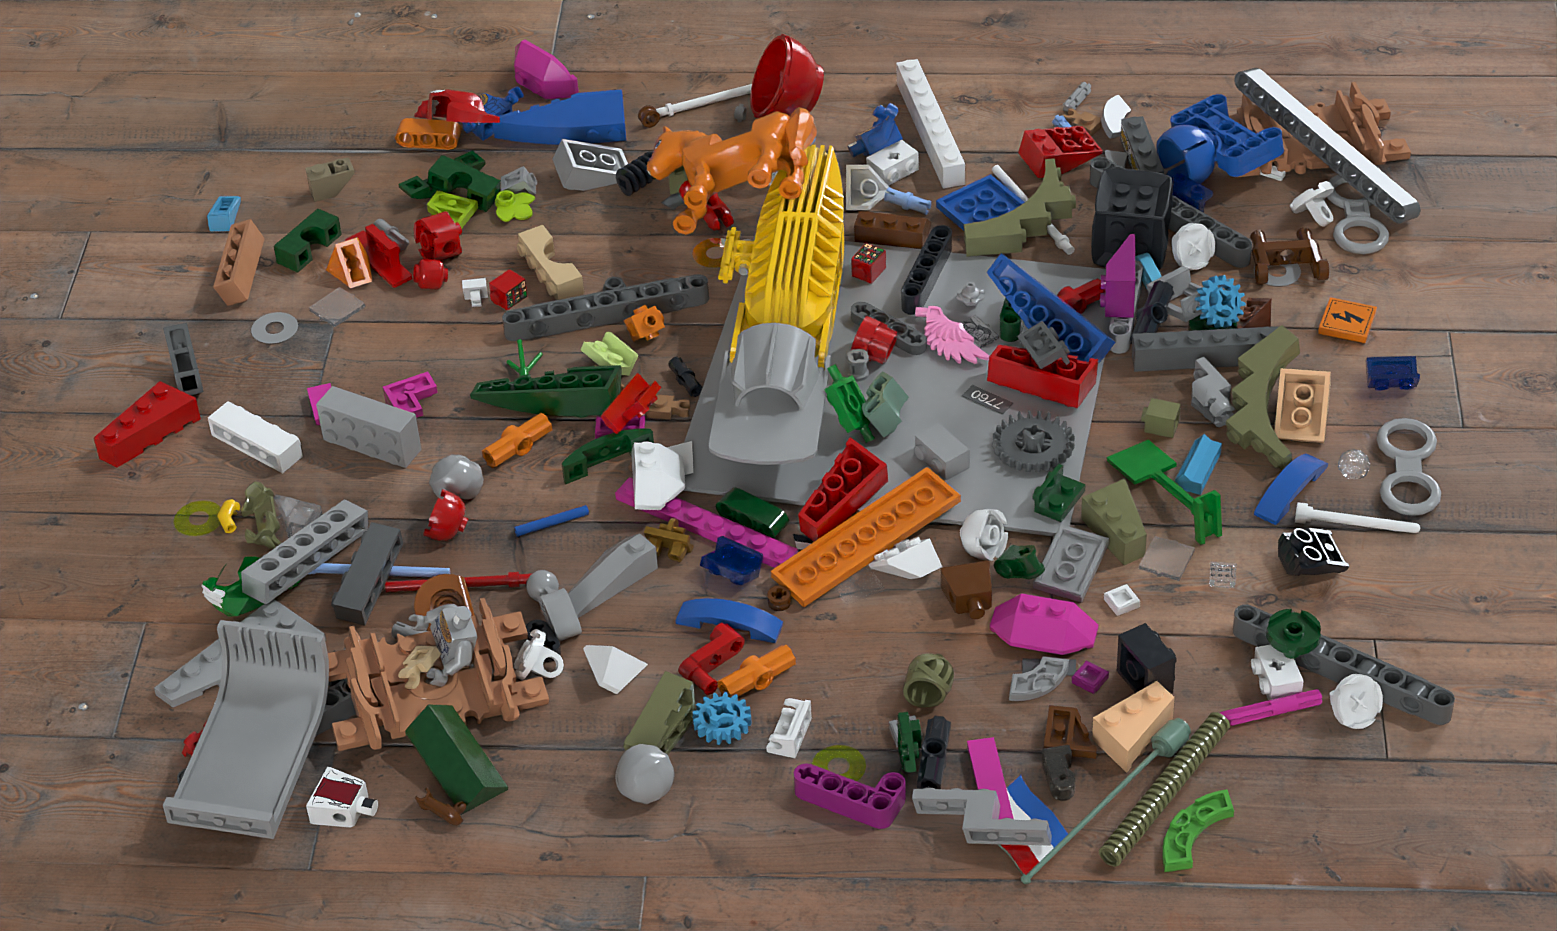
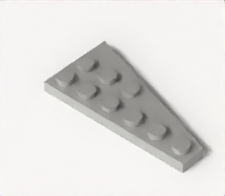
M275 599L262 605L240 622L303 632H315L325 636V633ZM216 640L154 688L156 696L174 708L203 695L204 690L215 685L220 687L222 675L220 640Z

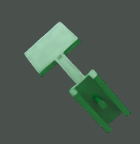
M1149 439L1107 457V462L1134 485L1153 478L1191 510L1194 516L1195 540L1200 545L1205 544V537L1212 534L1217 537L1222 536L1221 495L1216 490H1213L1195 499L1163 473L1177 467V463Z

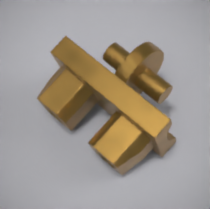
M671 518L668 524L661 523L659 529L646 526L644 530L646 539L656 547L657 556H660L662 547L669 548L667 554L669 559L682 562L686 552L692 553L694 546L690 544V536L685 535V528L678 527V520L675 518Z

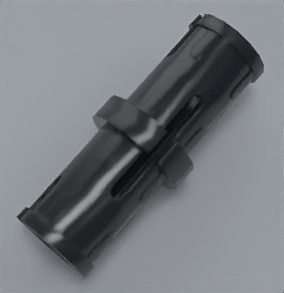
M673 357L669 361L668 366L676 375L677 382L685 387L691 397L692 395L693 397L699 396L703 387L696 380L694 371L685 365L681 357Z

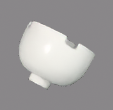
M995 509L976 510L965 519L960 529V537L967 553L980 560L993 561L995 556L996 558L1000 557L1006 548L1008 532H1004L1003 524H1007V521L1002 512Z

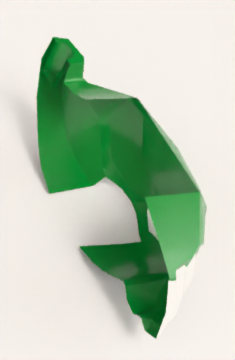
M255 556L244 557L238 570L239 580L229 586L216 585L225 568L224 566L217 578L210 577L207 581H203L202 593L204 597L226 616H239L260 608L264 603L242 592L241 575L245 568L260 558ZM299 580L298 582H296L294 585H292V586L289 587L288 589H292V588L298 586V584L301 582V580Z

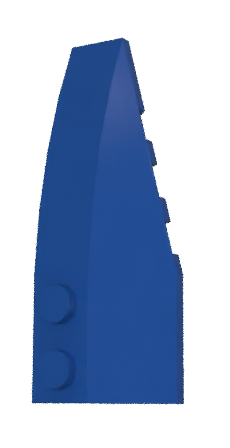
M622 89L576 93L571 95V98L565 100L555 99L551 101V104L531 106L527 111L520 112L517 110L500 115V123H492L494 138L516 142L559 145L562 139L590 144L627 141Z
M1002 253L988 269L987 274L1010 302L1014 311L1021 317L1025 326L1030 329L1043 321L1048 329L1053 327L1059 337L1057 341L1063 340L1070 352L1067 356H1078L1077 360L1089 362L1090 358L1099 359L1098 363H1100L1116 343Z

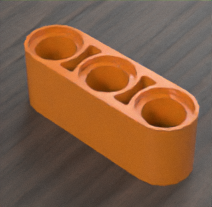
M405 118L400 122L395 140L402 147L451 150L456 148L462 127L457 122H446V120Z

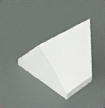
M846 165V211H869L884 198L885 192L889 194L886 191L889 186L869 165Z
M586 645L583 648L598 685L615 694H618L648 665L613 646Z

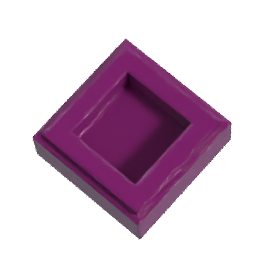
M1086 660L1072 676V683L1095 694L1109 678V671Z

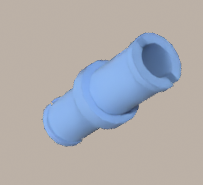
M890 187L887 188L886 191L889 194L885 192L884 201L902 206L904 210L912 209L925 215L929 213L927 209L931 208L930 200L913 196L911 192L904 193Z

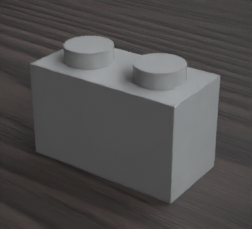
M940 423L915 435L914 452L916 456L927 463L932 471L939 474L945 481L970 468V450Z

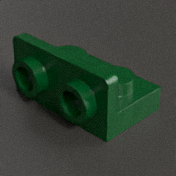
M1058 464L1053 471L1048 472L1044 483L1035 489L1032 497L1035 501L1034 512L1062 522L1084 494L1086 484L1063 476V465Z

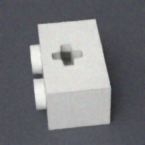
M903 140L866 158L867 165L888 186L919 170L918 151Z
M1271 645L1255 648V658L1251 659V667L1254 675L1258 674L1261 693L1266 694L1268 700L1302 693L1303 679L1294 659L1285 657L1282 652H1279Z

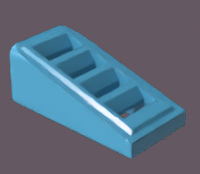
M218 197L207 215L210 231H230V227L236 219L241 197Z

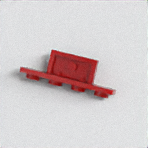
M374 224L366 226L365 231H360L345 239L347 241L358 237L369 256L370 267L393 288L413 279L412 274L400 264V248L395 241H391L383 230H379Z
M639 373L635 374L602 413L601 418L605 425L612 429L615 434H618L635 416L640 418L650 409L649 406L658 399L656 394L662 387L656 381L649 385Z

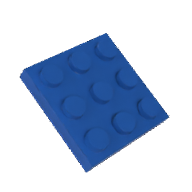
M990 174L936 200V208L964 231V224L999 217L1016 209L1025 202Z

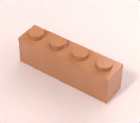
M251 219L231 225L214 282V289L227 306L243 303L248 300L265 238Z

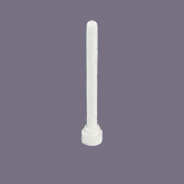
M1297 502L1295 523L1305 524L1306 521L1318 520L1408 533H1418L1420 531V525L1417 523L1313 510V507L1308 506L1307 503Z

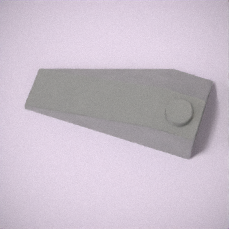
M639 533L627 537L605 550L568 592L577 617H581L658 569L656 547Z

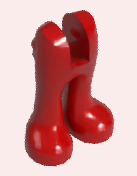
M688 180L679 188V194L683 200L685 193L691 187ZM718 193L712 195L708 200L711 206L706 205L707 212L703 217L708 227L714 231L720 230L719 218L726 227L733 225L734 219L727 205L719 198Z

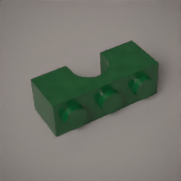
M441 155L428 170V185L430 188L448 194L455 188L467 189V198L476 200L478 202V209L487 212L495 203L497 194L500 192L501 180L444 155Z
M317 208L273 246L277 264L297 273L313 260L310 245L321 244L328 247L342 235L339 217Z

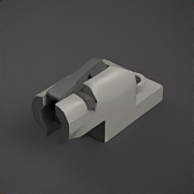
M1205 357L1199 358L1195 361V371L1193 373L1195 381L1192 383L1191 405L1216 427H1222L1226 425V420L1234 415L1232 411L1235 408L1230 404L1231 385Z

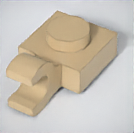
M416 646L403 662L405 668L399 672L398 676L399 678H409L405 685L406 689H415L420 682V673L428 672L433 667L435 661L441 655L437 646Z

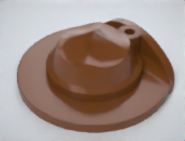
M440 574L428 579L421 585L415 596V614L426 616L428 611L439 606L455 604L458 607L466 606L471 611V616H475L465 579L460 575ZM429 623V626L426 631H431V623Z

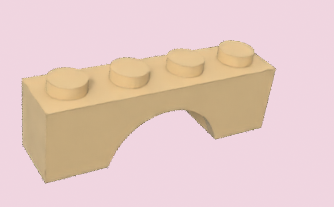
M544 225L518 233L519 243L517 244V250L520 256L526 258L529 268L531 270L534 269L538 280L546 285L550 296L553 295L556 300L584 294L582 275L573 263L562 264L549 260L555 255L553 237Z

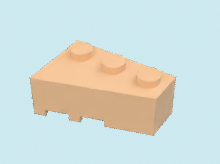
M1158 681L1152 683L1093 717L1092 740L1127 773L1134 760L1145 752V748L1151 742L1152 736L1169 720L1173 719L1174 696Z

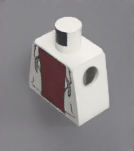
M327 767L306 807L311 824L353 827L361 813L370 816L376 814L378 801L368 798L366 783L363 780Z

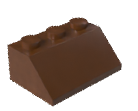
M859 211L854 224L855 242L922 249L931 229V221L926 218Z

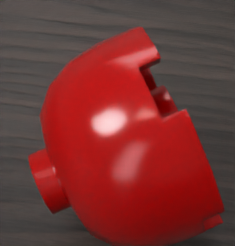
M442 489L440 496L444 498L437 499L428 520V526L431 529L425 528L423 535L434 540L447 541L454 538L458 531L463 533L468 518L464 517L466 507L461 498L450 491Z

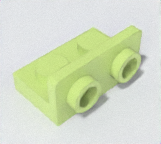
M606 332L602 342H584L581 347V351L599 366L621 365L622 375L626 376L630 375L638 358V354L612 332Z

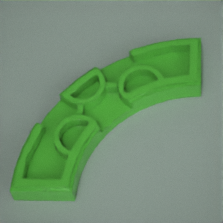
M1227 789L1197 798L1195 803L1188 806L1185 810H1181L1174 817L1163 842L1162 859L1164 872L1193 868L1191 851L1199 834L1217 821L1234 817V808Z

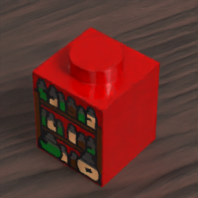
M865 243L851 258L852 277L872 284L886 269V250Z
M510 269L489 282L491 301L505 310H509L528 297L525 278Z

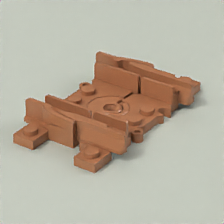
M1351 82L1349 96L1352 102L1348 95L1343 96L1341 90H1337L1335 104L1325 107L1324 103L1317 102L1314 106L1306 107L1369 161L1371 160L1374 165H1384L1387 161L1410 159L1411 151L1404 138L1384 141L1381 139V132L1378 128L1379 120L1390 119L1391 115L1385 99L1368 100L1361 94L1356 82ZM1243 94L1242 105L1237 108V114L1229 115V118L1254 133L1270 127L1280 128L1282 130L1284 153L1238 177L1260 175V170L1263 174H1271L1272 162H1274L1277 170L1280 172H1290L1292 169H1295L1297 174H1304L1306 168L1311 170L1330 168L1257 105H1252L1250 99Z
M480 598L479 610L483 619L482 626H479L476 615L471 616L477 633V641L470 666L463 667L452 676L448 675L447 683L442 687L428 684L426 681L432 678L427 677V672L420 673V682L415 689H406L405 685L409 678H399L398 676L399 672L405 668L403 662L416 646H436L431 631L405 637L397 634V643L390 645L386 643L385 637H382L380 642H377L375 633H370L369 639L361 640L354 626H350L349 637L344 639L345 650L328 653L329 682L346 678L348 687L351 688V698L357 718L332 723L338 751L369 744L374 750L381 749V735L378 726L384 725L386 731L390 732L391 739L405 737L407 727L428 704L452 705L465 725V718L468 716H474L477 719V723L480 724L485 718L502 714L503 720L508 722L517 720L520 710L549 704V697L542 676L516 682L509 645H504V643L527 639L528 632L521 611L493 617L485 598ZM440 656L432 668L444 669ZM492 670H493V675H494V682H491V680H492Z

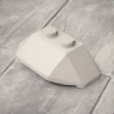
M634 443L632 448V471L635 509L661 510L665 503L674 499L685 489L683 457L659 443Z

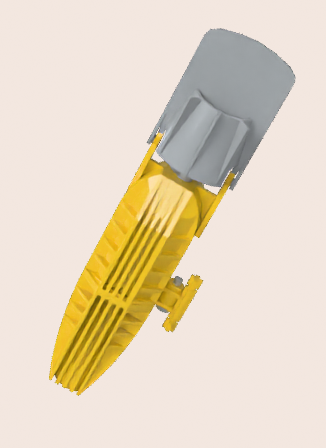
M812 145L805 149L808 164L803 169L805 179L804 184H802V193L798 198L785 199L780 195L779 185L786 178L787 172L783 170L777 172L763 203L754 241L751 239L740 240L741 231H736V227H732L731 231H727L718 279L723 280V283L727 284L733 278L734 268L741 275L748 274L745 288V303L739 302L731 350H725L721 380L708 443L710 452L718 457L743 463L771 465L804 462L814 458L817 454L826 397L824 389L827 388L830 374L827 368L831 366V355H828V348L833 334L844 260L843 189L837 158L833 146L830 145L828 154L825 152V145H821L820 148ZM817 356H818V367H817L816 362H815V357H817Z

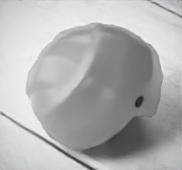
M451 454L442 458L434 465L429 485L434 494L441 499L444 498L440 496L442 489L454 493L461 499H473L481 491L484 478L478 463L470 461L465 456Z
M638 744L627 749L619 760L615 774L619 792L632 801L649 804L665 796L671 789L675 777L674 768L669 756L658 747L646 744Z

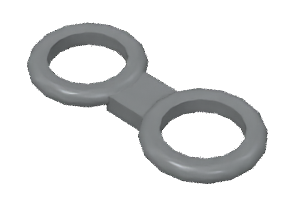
M1340 175L1330 178L1328 182L1331 183L1334 191L1327 198L1334 205L1344 208L1345 219L1339 221L1334 227L1333 237L1337 245L1354 254H1371L1383 249L1388 243L1389 232L1384 224L1370 217L1369 206L1373 205V203L1365 197L1356 200L1341 197L1336 193L1335 188L1342 183L1348 182ZM1364 226L1377 232L1379 238L1372 243L1359 244L1349 241L1343 232L1350 227Z
M1400 418L1386 422L1378 430L1376 441L1379 449L1386 456L1395 460V473L1388 475L1381 483L1380 495L1382 501L1391 510L1404 515H1423L1434 510L1440 503L1441 490L1438 483L1432 477L1422 473L1421 460L1428 458L1436 449L1437 439L1434 431L1427 424L1415 419ZM1396 430H1413L1425 438L1426 444L1420 449L1405 451L1392 446L1387 437ZM1400 482H1416L1423 485L1429 491L1430 497L1418 504L1403 503L1392 495L1391 488Z

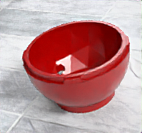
M781 34V36L775 37L764 50L753 77L750 94L751 110L755 118H761L777 111L790 116L798 107L804 108L809 112L815 107L823 86L824 70L821 65L815 62L809 50L796 39Z

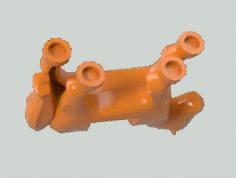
M800 107L796 108L790 116L777 111L755 119L750 132L723 141L717 134L706 135L700 131L690 130L672 132L668 127L664 126V133L657 138L654 152L647 162V171L652 177L662 180L683 165L691 185L683 197L684 204L688 207L675 217L673 226L678 233L687 235L693 233L697 221L705 216L709 198L720 191L748 181L753 187L761 189L769 185L772 173L783 170L787 172V175L780 182V195L785 199L798 198L802 193V184H804L805 179L803 169L808 164L805 149L812 144L817 135L814 118L808 110Z

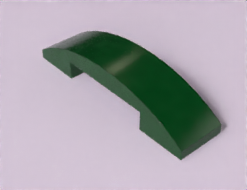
M473 150L454 159L478 171L486 164L485 160ZM415 176L398 184L403 192L414 199L432 198L437 192L428 185V178L422 180L420 177Z
M647 428L623 430L618 434L611 433L586 443L562 462L564 483L569 484L588 476L587 468L617 456L629 453L632 457L634 443H654L653 431Z

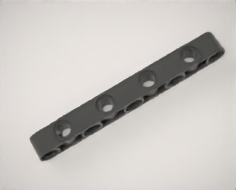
M694 274L509 310L502 316L504 335L509 341H517L518 339L539 338L622 322L635 315L633 310L644 305L648 309L656 306L657 310L662 314L704 305L709 301L708 279L704 275Z
M1240 605L1234 611L1233 634L1237 638L1257 647L1270 645L1266 638V631L1269 619L1273 614L1251 605ZM1289 630V633L1298 634L1299 631L1293 632ZM1322 634L1320 644L1313 651L1294 658L1296 665L1337 683H1340L1351 674H1363L1371 677L1381 688L1383 703L1437 725H1445L1451 721L1455 697L1451 691Z

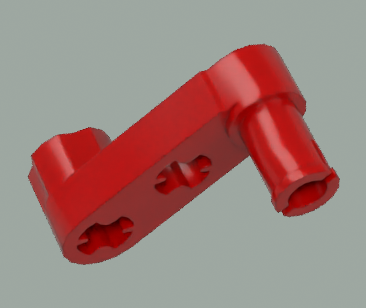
M720 623L715 626L710 634L711 642L692 653L678 668V672L683 678L692 681L706 695L713 694L718 688L717 681L707 673L738 654L745 643L744 638L728 624Z

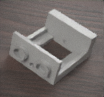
M1182 266L1147 284L1148 296L1154 282L1158 280L1168 282L1173 286L1174 293L1171 300L1182 294L1188 296L1180 300L1181 308L1169 303L1167 307L1169 315L1187 322L1203 313L1202 310H1196V307L1200 306V302L1195 301V298L1200 297L1197 288H1201V286L1191 282L1189 268Z

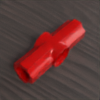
M1097 278L1075 289L1071 286H1066L1058 292L1057 296L1078 313L1082 314L1087 305L1100 299V293H1105V289H1101V280Z

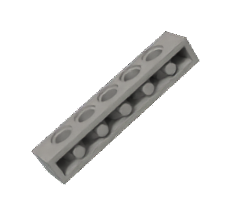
M344 499L252 565L245 568L241 572L242 592L264 604L269 603L362 536L363 532L368 530V511Z

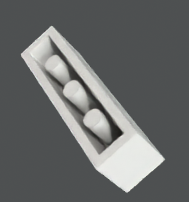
M228 401L208 417L212 436L282 474L303 457L301 442L297 436L283 431L277 425L266 422L258 415L249 413L241 406H236Z

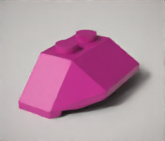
M525 39L515 46L514 68L515 79L518 84L544 99L571 98V95L579 93L577 78L573 74L570 75L567 68L555 56Z
M1022 593L995 607L990 623V630L993 633L995 632L1010 646L1060 655L1076 652L1083 648H1093L1099 625L1074 602Z

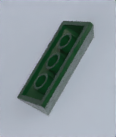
M428 704L405 730L406 735L453 805L460 801L466 804V809L462 814L508 790V786L452 705Z

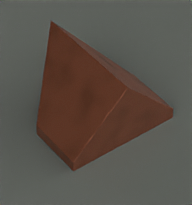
M1248 297L1247 307H1244L1243 317L1240 318V321L1244 323L1243 325H1238L1237 329L1271 327L1272 298Z

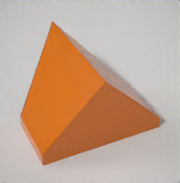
M358 237L335 244L326 271L349 288L372 282L369 256Z

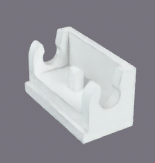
M788 698L785 699L784 705L792 706L796 710L791 708L782 709L780 719L774 733L769 737L770 743H768L766 748L768 753L796 758L812 719L811 701Z

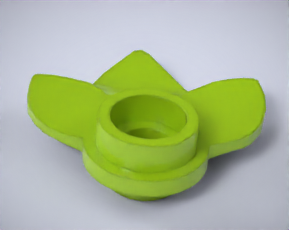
M509 190L499 192L495 199L498 218L505 222H509L513 217L518 220L531 218L533 212L528 204L535 200V196L523 192L514 194Z

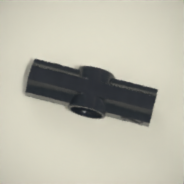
M1161 280L1154 282L1144 307L1139 308L1136 313L1137 323L1130 337L1131 345L1133 334L1156 333L1159 325L1167 320V307L1174 293L1173 286L1170 283Z
M934 716L932 719H928L925 739L922 743V756L917 779L918 789H941L951 730V722L946 720L944 716Z

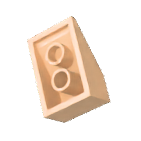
M1280 369L1274 431L1279 440L1324 443L1331 372Z

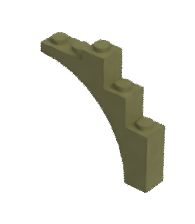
M1045 159L1043 182L1025 203L999 217L964 224V243L967 257L1022 252V243L1026 242V237L1047 235V226L1051 225V220L1072 218V209H1076L1075 195H1071L1070 187L1063 185L1060 167L1056 168L1055 159Z
M1283 325L1238 358V373L1243 381L1232 389V403L1238 412L1226 420V435L1233 444H1239L1244 450L1252 445L1258 453L1262 452L1267 456L1269 462L1274 467H1279L1282 470L1292 462V453L1279 440L1271 427L1267 409L1270 394L1276 380L1280 376V369H1285L1300 354L1299 338Z

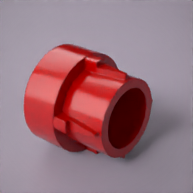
M866 316L855 335L851 350L863 349L868 353V361L871 362L873 360L881 364L883 362L886 363L895 346L898 336L897 331L888 328L886 324L874 318Z

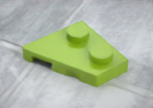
M437 191L427 203V209L432 215L447 211L454 223L458 222L461 228H463L478 209V202Z

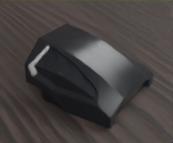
M1296 528L1290 533L1283 532L1278 539V557L1286 573L1289 575L1341 573L1347 571L1350 567L1344 561L1332 538V532L1329 530Z

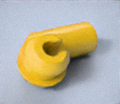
M233 499L226 500L217 514V518L226 533H232L236 530L232 515L238 514L236 510L240 511V504Z

